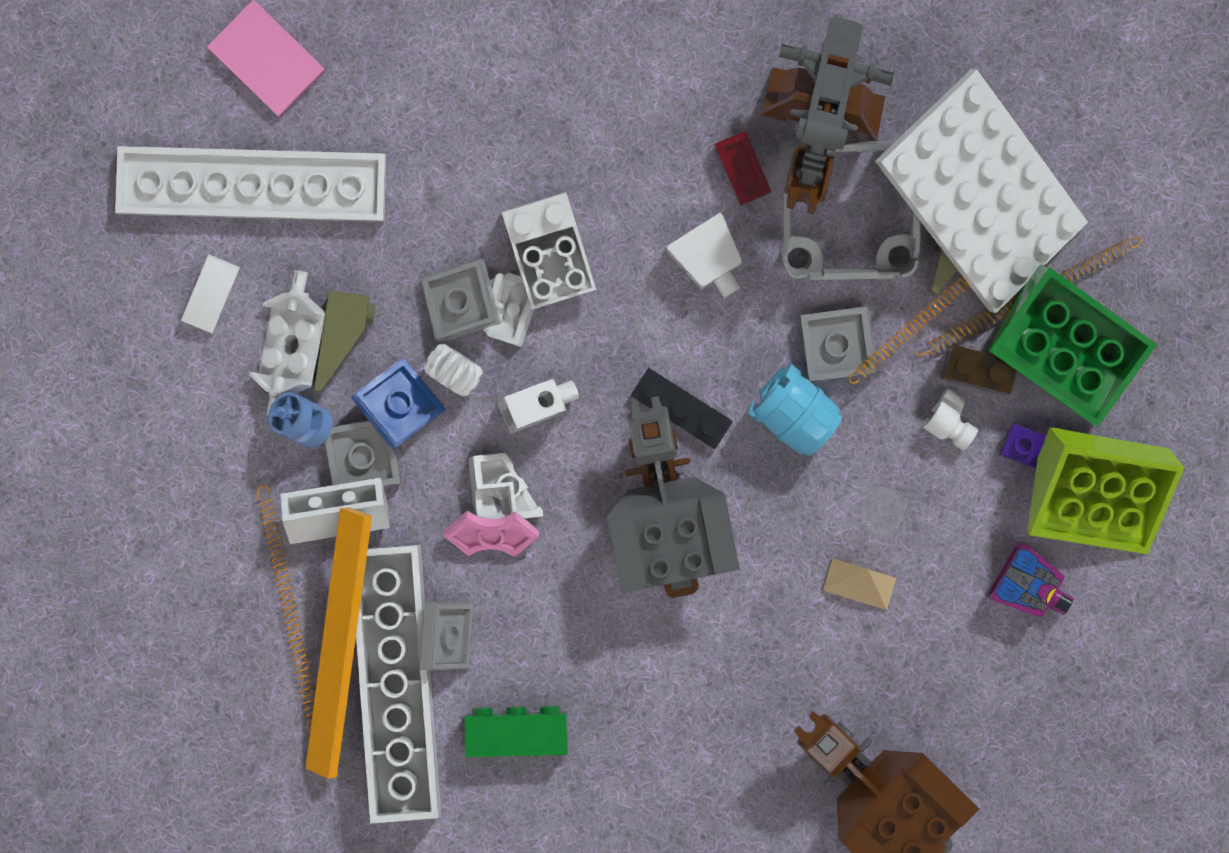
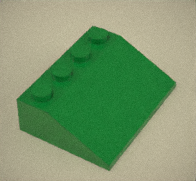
M1040 264L1019 293L988 351L1098 428L1158 344L1052 268Z

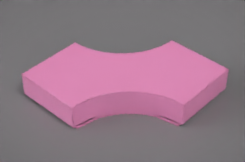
M466 511L444 529V537L467 556H471L481 550L493 549L504 551L516 557L539 538V530L516 511L506 517L497 519L478 517Z

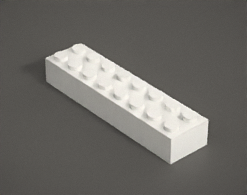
M421 545L373 548L367 551L356 643L370 824L439 818L441 814L431 672L420 670L425 609Z

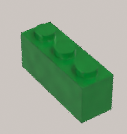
M525 706L506 707V713H492V707L472 708V714L465 715V757L568 754L567 711L560 712V706H540V712H526Z

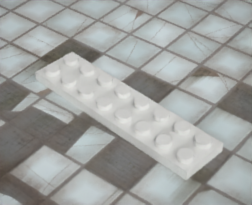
M117 146L115 213L118 215L384 222L386 154Z

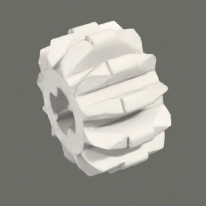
M439 344L430 353L424 366L425 372L430 377L461 396H468L476 388L483 374L481 367L446 344Z

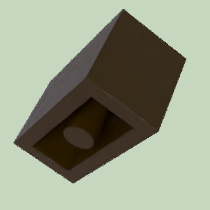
M951 345L947 350L940 379L1006 396L1011 394L1017 370L995 355Z

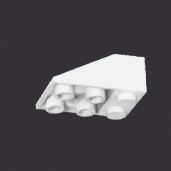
M566 192L502 211L532 310L596 290Z

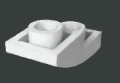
M209 254L181 321L213 333L240 267Z

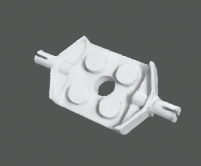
M294 270L289 293H282L263 302V306L271 308L259 373L249 372V375L265 391L269 392L270 399L266 416H268L270 407L275 399L286 392L298 393L310 388L312 385L325 311L309 298L308 293L304 292L307 272ZM297 338L298 348L296 352L292 354L291 344L293 340Z

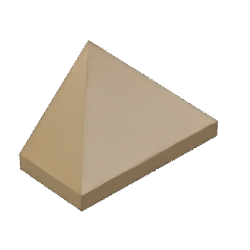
M832 558L823 591L887 610L897 578Z

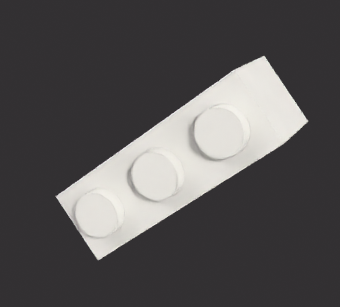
M381 478L281 494L282 521L290 544L336 537L340 508L346 507L372 515L370 531L390 528L387 498Z

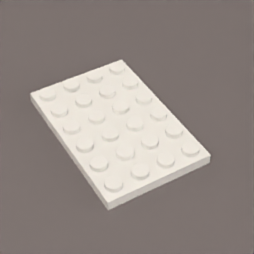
M970 69L875 161L989 312L997 313L1028 282L1040 264L1045 265L1088 223L978 70Z

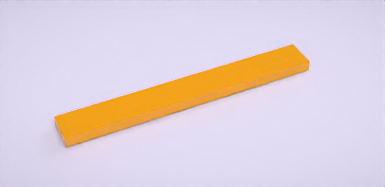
M350 507L340 508L306 760V769L327 779L337 777L372 522V515Z

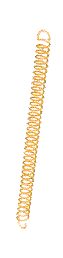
M1133 237L1132 239L1137 238V239L1140 240V243H1139L1138 245L1134 246V247H1133V246L1131 245V243H1130L1128 240H1126V239H1123V243H1124V240L1127 241L1128 244H1129V245L1131 246V248L1133 249V248H1136L1137 246H1139V245L1142 243V240H1141V238H1139V237ZM1118 242L1117 246L1120 243L1126 250V253L1128 254V250L1126 249V247L1121 242ZM1112 245L1111 248L1113 249V246L1116 247L1117 250L1120 252V255L1123 256L1119 248L1116 245ZM1106 248V252L1109 249L1115 256V259H1117L1115 253L1110 248ZM1101 251L1100 254L1102 255V252L1105 253L1109 261L1111 262V259L1108 256V254L1105 251ZM1096 253V254H1095V257H1096V255H1098V256L1102 259V261L1104 262L1103 264L1106 265L1104 259H1103L1099 254ZM1090 256L1089 260H1091V258L1094 259L1098 267L1100 268V265L1097 262V260L1094 257ZM1085 259L1084 263L1087 261L1091 265L1092 270L1095 271L1093 265ZM1079 262L1078 266L1082 264L1083 267L1086 269L1087 273L1089 274V271L1086 268V266L1083 263ZM1073 265V269L1074 267H1076L1081 273V276L1083 277L1084 275L1081 272V270L1077 266ZM1067 268V272L1068 270H1071L1072 273L1075 275L1076 279L1078 280V277L1075 274V272L1072 269ZM1062 271L1061 274L1063 275L1064 272L1070 279V282L1072 283L1073 281L1070 278V276L1065 271ZM984 312L983 315L985 316L986 313L991 319V321L994 323L992 317L987 312ZM978 315V318H979V316H980V317L985 321V323L987 324V326H989L988 323H987V321L984 319V317H983L982 315ZM973 317L972 321L974 322V319H975V320L978 322V324L980 325L981 329H983V327H982V325L980 324V322H979L976 318ZM967 321V324L969 322L974 327L975 331L978 332L971 321ZM962 323V324H961V327H963V325H964V326L967 328V330L969 331L970 335H972V333H971V331L969 330V328H968L965 324ZM956 326V330H957V328H958V329L962 332V334L964 335V337L966 338V335H965L964 332L961 330V328L958 327V326ZM951 329V330H950V333H951V331H953V332L955 333V335L958 337L959 341H961V339H960V337L958 336V334H957L954 330ZM945 332L944 336H946V334H947V335L951 338V340L953 341V343L955 344V341H954L953 338L950 336V334L947 333V332ZM939 335V339L940 337H942L949 347L950 345L948 344L946 339L942 335ZM934 338L933 341L935 342V340H936V341L940 344V346L942 347V349L944 350V347H943L942 344L938 341V339ZM928 341V345H929V342H930V343L933 345V347L935 348V350H936L937 352H939V351L937 350V348L935 347V345H934L931 341ZM927 351L923 354L918 355L919 352H917L916 355L922 356L930 352V354L933 356V353L931 351Z
M961 275L962 279H957V283H952V287L947 288L948 292L943 291V295H938V299H934L933 301L934 304L929 303V308L925 307L924 312L920 311V316L915 315V320L911 319L910 324L906 323V328L902 327L901 332H896V336H891L892 341L887 340V345L882 344V349L877 348L878 353L873 352V357L868 356V361L864 360L863 365L859 364V369H856L855 371H859L866 378V375L860 369V366H862L871 374L870 370L866 367L864 362L869 363L872 366V368L876 370V368L870 362L869 358L874 359L879 366H881V364L876 360L874 353L880 356V358L883 361H885V359L880 355L879 349L882 350L888 357H890V355L885 351L883 345L887 346L892 351V353H895L894 350L889 346L888 341L892 342L897 349H899V347L897 344H895L893 337L898 339L899 342L902 345H904V343L899 339L897 333H900L907 341H909V339L904 335L902 329H905L913 337V334L908 330L907 325L911 326L914 329V331L918 333V330L912 325L911 321L916 322L921 329H923L921 324L918 323L916 317L921 318L922 321L926 325H928V323L922 318L921 312L924 313L931 321L932 318L927 314L925 310L926 308L929 309L935 317H937V314L931 309L930 304L934 305L939 312H942L940 308L936 306L935 300L940 302L944 308H946V306L941 302L939 298L940 296L945 298L948 304H951V302L945 297L944 292L948 293L953 300H956L955 297L949 292V288L953 289L958 296H960V294L957 290H955L953 284H956L963 292H965V290L959 285L958 280H961L967 288H970L969 285L963 280V276ZM853 371V372L851 373L850 377H849V382H850L851 384H855V383H857V382L859 381V379H858L856 382H851V380H850L852 374H853L855 371Z
M261 485V486L258 487V489H257V496H258V500H259V501H262V500L259 498V493H258L259 488L262 487V486L267 487L268 490H269V494H271V493H270V488H269L268 486H266V485ZM270 499L269 501L264 502V503L260 504L259 506H260V507H263V506H262L263 504L269 503V502L273 501V499ZM272 505L271 507H268V508H266V509H263V510L261 511V513H265V512H263V511L268 510V509H270V508H273L274 505ZM273 511V513L263 516L262 519H266L265 517L275 514L276 512ZM275 517L274 519L265 522L263 525L267 526V523L272 522L277 518ZM276 523L274 526L265 529V531L268 532V529L276 527L278 524ZM277 530L276 532H273V533H271V534H268L266 537H267V538H270V537H269L270 535H273V534H275V533H278L280 530ZM278 536V538H275V539H273V540H270V541H268L267 543H268V544H271L270 542L275 541V540L281 538V536ZM280 542V543L277 544V545H274V546L270 547L269 550H273V549H271V548H274V547H276V546L281 545L282 542ZM281 548V550L276 551V552L270 554V556H275V555H273V554H276V553H278V552H281V551H283L284 549ZM283 554L281 557L273 559L271 562L275 563V560L283 558L285 555ZM283 561V563L273 566V569H276L277 566L282 565L287 561ZM288 567L275 572L274 575H278L277 573L286 570ZM286 573V575L277 578L276 581H280L278 579L288 576L289 573ZM288 579V581L278 584L277 587H281L280 585L290 582V579ZM289 585V587L280 590L278 593L282 594V591L287 590L292 586ZM291 591L289 594L284 595V596L280 597L279 599H280V600H283L284 597L293 594V592ZM295 598L282 603L281 606H285L284 604L293 601ZM293 604V606L283 609L282 612H286L285 610L295 607L296 604ZM294 610L295 612L285 615L283 618H288L287 616L296 613L297 610ZM296 616V618L285 622V624H289V622L294 621L299 617ZM298 622L296 625L291 626L286 630L290 631L291 628L298 626L300 623ZM299 628L298 631L288 634V637H291V635L300 632L301 629ZM299 635L300 637L290 640L289 643H293L292 641L301 638L303 635ZM301 641L302 643L292 646L290 649H294V647L303 644L304 641ZM303 647V649L292 653V655H296V653L305 650V647ZM304 653L303 656L298 657L293 661L296 662L298 659L305 657L307 654ZM306 659L305 662L295 665L294 667L298 668V666L307 663L308 660ZM306 666L307 668L297 671L296 674H300L299 672L308 669L309 666ZM308 672V674L297 678V680H301V678L310 675L311 672ZM309 678L310 680L303 682L298 686H303V684L310 682L312 678ZM311 684L310 687L300 690V692L303 693L305 690L312 688L314 685ZM313 690L312 693L302 696L301 698L305 699V697L315 693V691ZM313 697L314 699L304 702L303 705H306V703L315 700V697ZM314 705L304 709V711H308V709L313 708ZM312 720L307 721V723H306L307 729H308L309 732H310V729H309L308 723H309V722H312Z

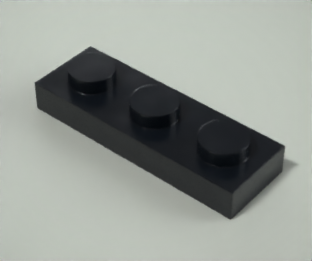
M649 367L630 395L650 409L653 407L651 397L658 396L661 405L667 407L672 423L713 449L717 448L733 422Z

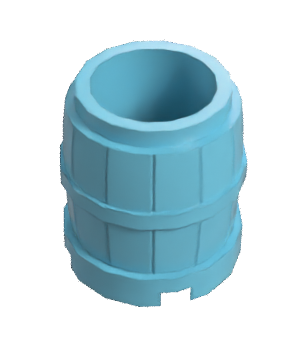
M788 363L787 369L783 366L770 378L759 391L761 394L759 404L752 401L747 410V415L757 423L761 422L775 435L779 442L785 443L800 455L805 454L806 456H811L820 449L831 437L842 420V415L839 413L840 408L824 394V391L819 386L816 387L809 380L801 376V371L792 363Z

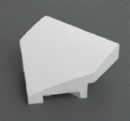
M499 273L496 275V278L490 280L501 324L483 329V331L486 332L488 337L522 347L534 309L532 310L522 277L511 273L505 275Z

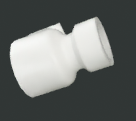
M949 387L945 389L939 401L931 410L935 412L930 420L926 418L922 425V428L938 439H952L953 445L962 451L967 449L978 432V429L969 422H961L960 415L965 398Z

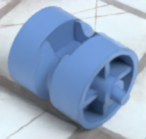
M286 392L277 397L271 405L268 414V423L272 431L307 448H316L323 444L332 429V416L326 408L294 392Z

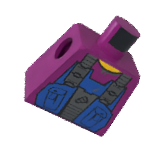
M1023 542L1016 543L987 595V598L1041 618L1048 607L1065 615L1074 600L1073 597L1059 590L1065 576Z

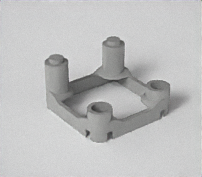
M892 133L884 137L883 140L845 141L843 150L836 149L835 152L877 151L878 159L903 134ZM795 135L784 139L779 147L782 168L781 260L787 273L794 279L800 280L808 277L809 280L894 279L893 276H902L903 278L913 274L919 262L920 220L912 209L910 234L893 235L884 240L877 251L876 268L823 269L822 252L819 246L807 237L791 236L790 209L787 208L788 194L784 193V187L794 149L796 147L806 149L807 145L802 144L801 139L795 138ZM895 246H904L908 249L906 260L900 264H894L888 258L889 252ZM795 248H803L808 252V259L800 266H794L788 261V254Z

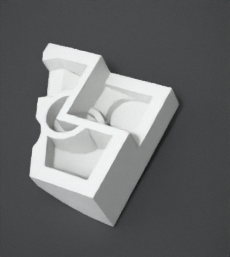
M506 453L478 455L468 458L474 515L487 519L506 517L516 511L524 519L543 517V510L532 499L527 491V485L516 474L514 465ZM493 497L500 501L501 509L499 513H497Z

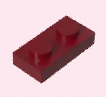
M746 131L714 144L740 207L771 194V189Z

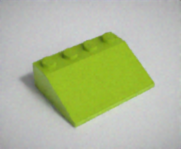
M1050 427L1038 456L1027 533L1030 536L1148 554L1185 467L1169 448Z

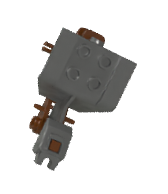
M656 396L651 397L653 407L649 412L641 411L639 402L636 400L631 401V413L627 415L631 438L628 439L632 458L636 459L637 465L641 467L627 469L625 475L642 474L645 487L628 490L608 514L607 521L621 592L625 593L664 585L666 594L669 597L676 598L694 594L699 588L697 578L740 570L725 493L695 477L677 480L675 467L690 464L691 460L690 458L674 460L676 458V450L678 449L675 430L671 429L667 407L662 406L659 397ZM667 460L668 470H664V475H670V479L663 480L660 461ZM647 464H655L658 481L650 482V478H655L654 473L648 472Z

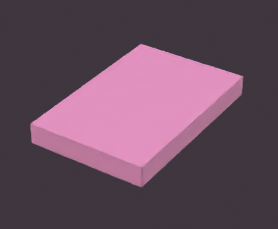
M252 0L207 46L279 118L326 71L255 0Z

